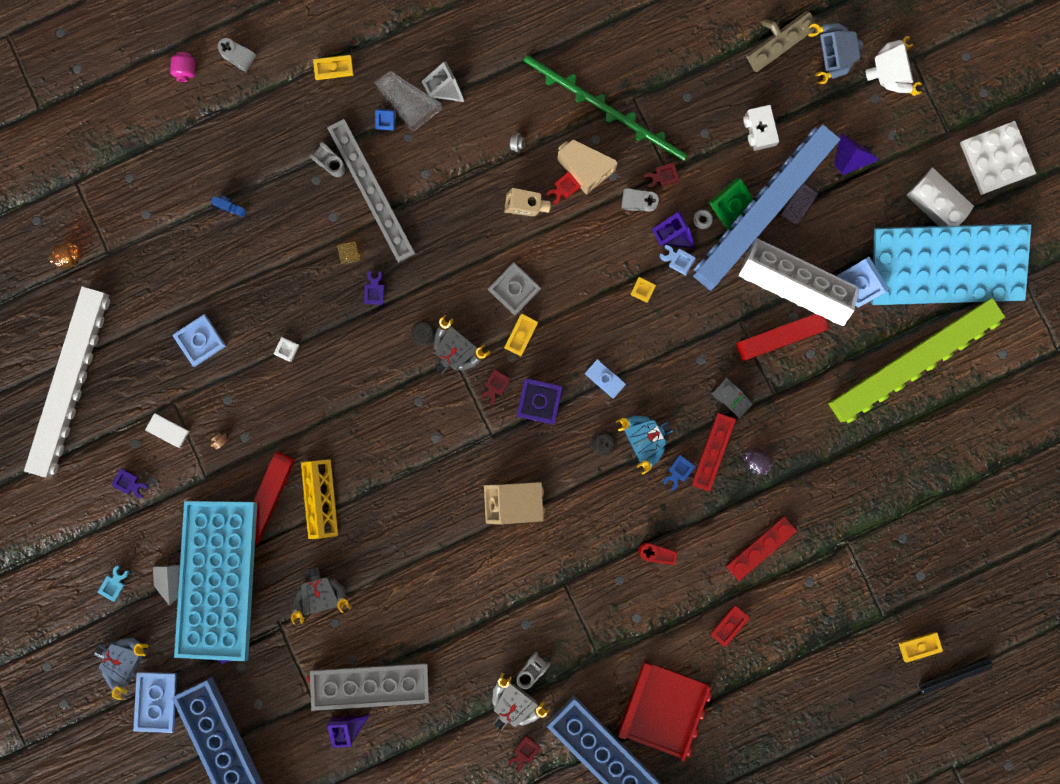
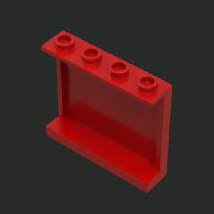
M643 660L617 732L618 737L625 740L626 738L679 757L681 761H685V758L689 757L692 751V739H696L698 735V722L704 718L706 711L704 709L705 703L710 701L712 695L711 687L706 683Z

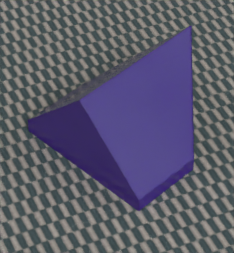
M840 133L834 165L842 175L878 161V157L868 148Z
M680 211L652 229L660 246L668 245L695 249L690 229Z
M370 715L331 717L327 722L332 748L352 747V742Z

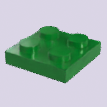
M736 178L710 200L709 203L725 229L732 231L731 225L740 215L743 217L746 215L743 211L754 199L742 180Z

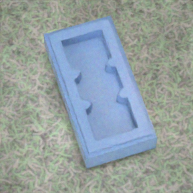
M598 359L585 373L588 378L613 399L626 385Z

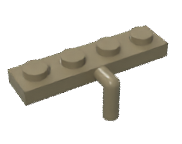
M805 11L781 30L776 22L768 19L762 20V26L770 28L774 35L746 54L753 71L758 72L815 30L813 27L808 28L810 25L816 24L809 11Z

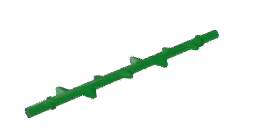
M526 55L524 62L537 69L539 73L546 75V85L549 86L555 82L561 84L576 94L577 103L586 100L604 111L607 123L617 119L636 131V140L639 141L647 138L682 161L686 159V153L673 146L672 143L665 141V133L663 131L654 134L636 123L635 112H631L626 116L605 103L604 94L594 97L575 85L576 76L574 74L564 78L546 67L545 64Z

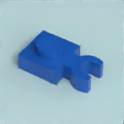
M222 195L220 198L213 196L211 204L240 217H245L247 210L230 203L231 199Z
M679 455L668 469L672 473L671 476L664 478L663 484H666L668 480H672L674 484L671 490H675L678 486V480L680 479L684 482L695 466Z

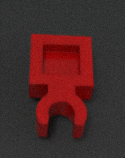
M568 172L554 183L557 189L548 191L546 197L555 195L557 198L552 204L556 205L559 203L561 196L568 199L581 188V185Z

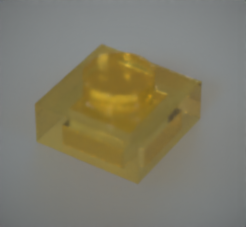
M356 241L337 245L342 265L361 261Z

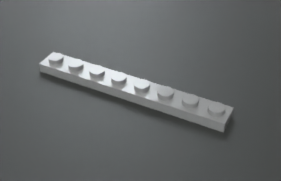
M343 119L327 127L398 263L414 255L415 252L346 121Z

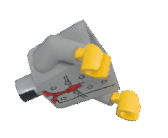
M501 673L493 689L492 703L495 706L494 711L499 714L493 722L497 728L503 730L508 722L514 727L517 725L523 726L548 714L550 708L544 710L542 708L545 704L544 702H541L538 706V701L511 681V677L508 680L504 679V673Z

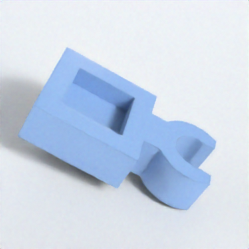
M665 245V250L670 253L667 256L660 254V259L671 261L669 267L686 276L696 258L681 249H678L677 253H675L672 247Z

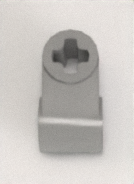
M223 38L218 42V50L222 57L240 70L247 72L256 54L229 38Z
M323 142L320 143V147L313 154L309 155L314 162L323 167L332 176L341 177L346 171L345 164ZM340 163L339 169L332 170L333 164Z
M623 189L621 209L653 211L658 206L659 198L654 192ZM648 198H652V201L655 203H652L651 206H648V202L645 201H647Z
M537 651L530 656L517 673V684L522 689L530 688L551 665L540 658ZM524 674L531 677L530 681L526 684L520 682V677Z

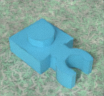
M120 565L113 569V577L110 575L106 576L97 592L113 602L117 601L126 585L121 582L122 579L127 578L130 573L129 570H126L123 575H120Z

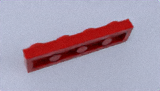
M719 413L716 414L692 480V486L710 492L736 419Z
M783 516L729 562L726 568L740 581L797 532L796 529Z

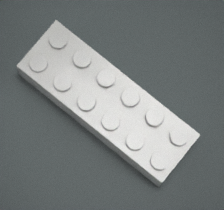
M758 238L755 239L749 249L739 276L745 280L751 281L763 289L786 298L798 306H802L841 326L845 325L854 312L860 290L859 287Z

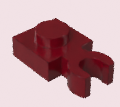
M674 162L655 168L656 174L647 173L643 177L644 179L651 178L653 183L646 186L647 189L653 188L656 183H659L660 187L679 182Z
M494 369L485 384V387L489 388V390L481 395V400H484L485 396L489 395L492 398L489 404L493 405L495 394L502 395L511 379Z
M525 735L514 749L517 756L511 757L508 765L510 766L516 761L519 763L516 771H521L524 760L530 763L541 749V746Z

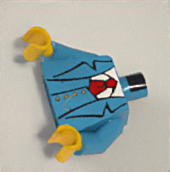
M632 416L616 420V423L621 422L622 428L618 429V431H625L641 462L637 465V468L643 466L644 472L642 474L647 473L660 460L665 451L666 441L663 436L673 432L670 424L666 422L658 426L655 420H651L646 416Z

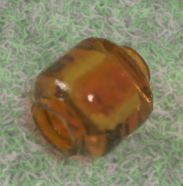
M67 242L54 246L49 259L58 269L63 270L75 267L81 259V254L77 246Z

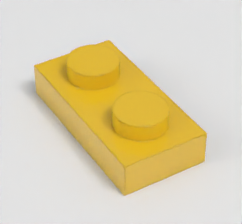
M351 55L313 59L316 80L354 76Z
M521 314L504 348L522 356L538 322Z
M937 632L899 643L904 662L906 663L943 652Z

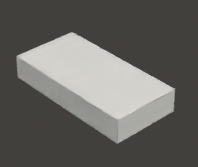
M154 413L146 428V431L178 448H181L190 432Z

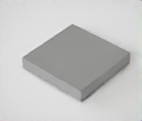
M515 262L488 288V291L514 316L541 290V287Z

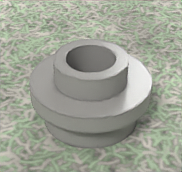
M521 133L512 135L510 140L511 150L520 152L521 149H524L525 138L522 137Z
M699 210L693 218L695 226L700 229L708 228L713 221L711 213L707 210ZM705 217L706 222L701 223L699 218Z

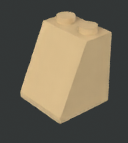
M572 140L570 143L566 141L559 147L560 151L558 152L557 160L577 180L586 195L616 171L618 164L616 160L575 140Z
M541 482L484 485L486 523L513 524L544 521L545 508L542 502L544 489Z

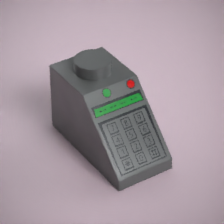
M727 378L723 379L711 392L714 397L739 419L752 405L743 392Z

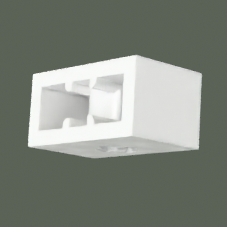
M771 105L748 110L743 119L744 125L749 129L750 133L748 135L749 145L753 146L754 151L776 146L779 143ZM758 125L760 128H764L762 132L760 129H757Z

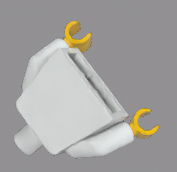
M906 36L902 41L897 40L887 43L878 52V56L875 57L876 67L866 70L868 81L879 78L881 86H884L887 90L898 93H910L914 96L922 93V91L918 92L915 88L922 85L920 82L913 85L910 84L914 83L907 54V50L913 46V44H906L910 39L909 36Z

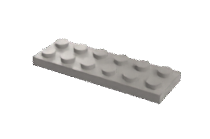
M427 663L310 670L311 711L429 703Z

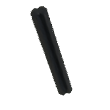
M989 658L980 660L919 684V690L922 694H927L993 668V664Z

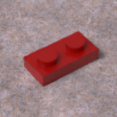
M733 605L711 631L710 635L726 647L750 618L737 606Z

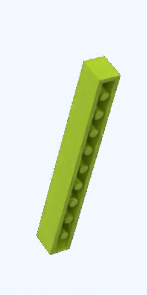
M993 298L982 302L828 403L840 422H852L857 418L856 414L863 411L865 413L874 407L872 404L876 401L882 402L890 397L888 393L893 390L895 392L905 387L904 383L908 380L914 381L922 376L920 373L925 369L930 371L937 366L936 362L943 359L945 361L952 357L954 350L964 349L969 345L968 341L971 339L977 340L985 335L984 331L988 328L992 330L1001 324L1000 320L1005 318L1004 314Z

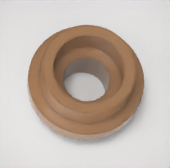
M219 432L210 439L212 441L210 446H214L216 450L228 441L227 434Z

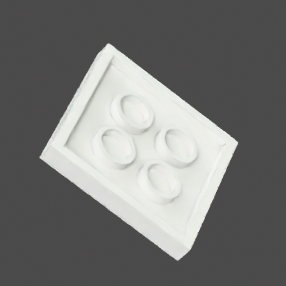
M1015 121L960 142L981 195L1036 174Z

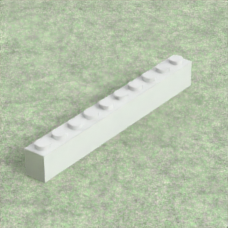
M81 287L27 459L25 472L51 478L58 471L59 465L57 462L59 456L63 454V443L70 432V420L75 416V404L81 397L80 388L87 378L86 369L92 361V350L99 338L97 334L99 328L103 326V315L110 304V295Z

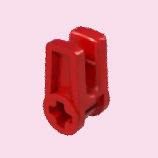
M643 543L638 549L639 556L646 561L669 565L675 564L677 553L673 550L651 543ZM648 547H650V550H652V554H648V556L646 557V554L643 553V551L647 550Z

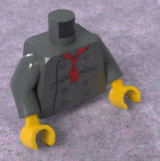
M444 315L440 319V325L435 333L433 347L436 350L435 354L441 359L434 368L443 374L449 366L456 371L458 369L464 371L475 367L483 358L490 354V351L486 354L483 353L482 348L485 345L476 348L450 326L453 323V319L447 323L444 319L446 315Z
M318 567L307 570L310 581L302 583L301 587L297 590L291 621L295 625V619L300 618V622L303 624L304 618L302 613L305 616L335 607L343 613L342 608L345 605L350 610L351 605L347 601L345 588L330 576L321 578Z

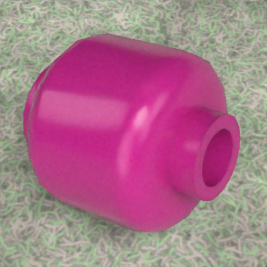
M177 52L171 58L170 74L176 77V80L179 82H188V79L195 76L196 60L189 53Z

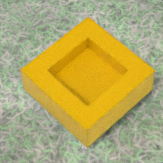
M639 277L630 295L648 303L656 285Z

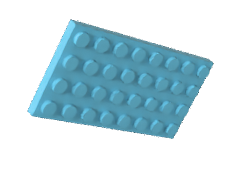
M1031 224L874 228L873 264L889 290L871 300V304L985 302L991 298L994 301H1025Z
M184 501L174 658L248 661L257 517L256 502Z

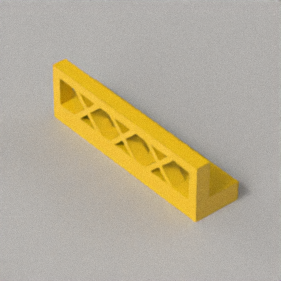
M331 459L301 462L308 539L338 536ZM319 464H325L323 476L319 473ZM323 483L327 486L325 495L320 490ZM325 502L329 505V511L327 514H325L322 510V506ZM326 522L331 524V533H325L324 531Z

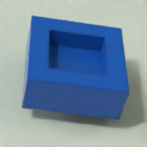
M376 109L375 129L395 130L396 110Z

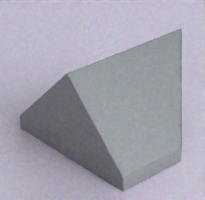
M443 62L422 80L430 98L465 102L447 62Z
M180 564L153 566L154 587L169 606L178 598Z

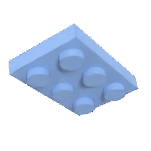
M137 672L133 731L174 732L175 704L172 697L176 695L177 673Z

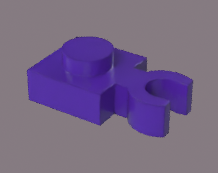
M368 271L367 277L370 284H365L364 304L384 305L385 286L379 285L383 278L382 272L379 271L378 278L373 279L372 272Z
M120 468L111 486L126 494H130L133 491L134 495L138 498H144V495L139 492L141 487L149 489L147 484L137 483L138 476L123 468Z

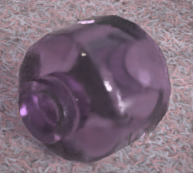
M759 448L753 451L749 450L743 458L745 460V469L757 477L765 476L773 465L771 456Z

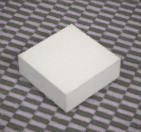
M281 337L274 355L292 362L300 345Z

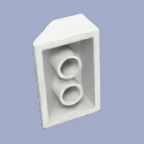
M933 167L906 194L938 226H959L974 207Z

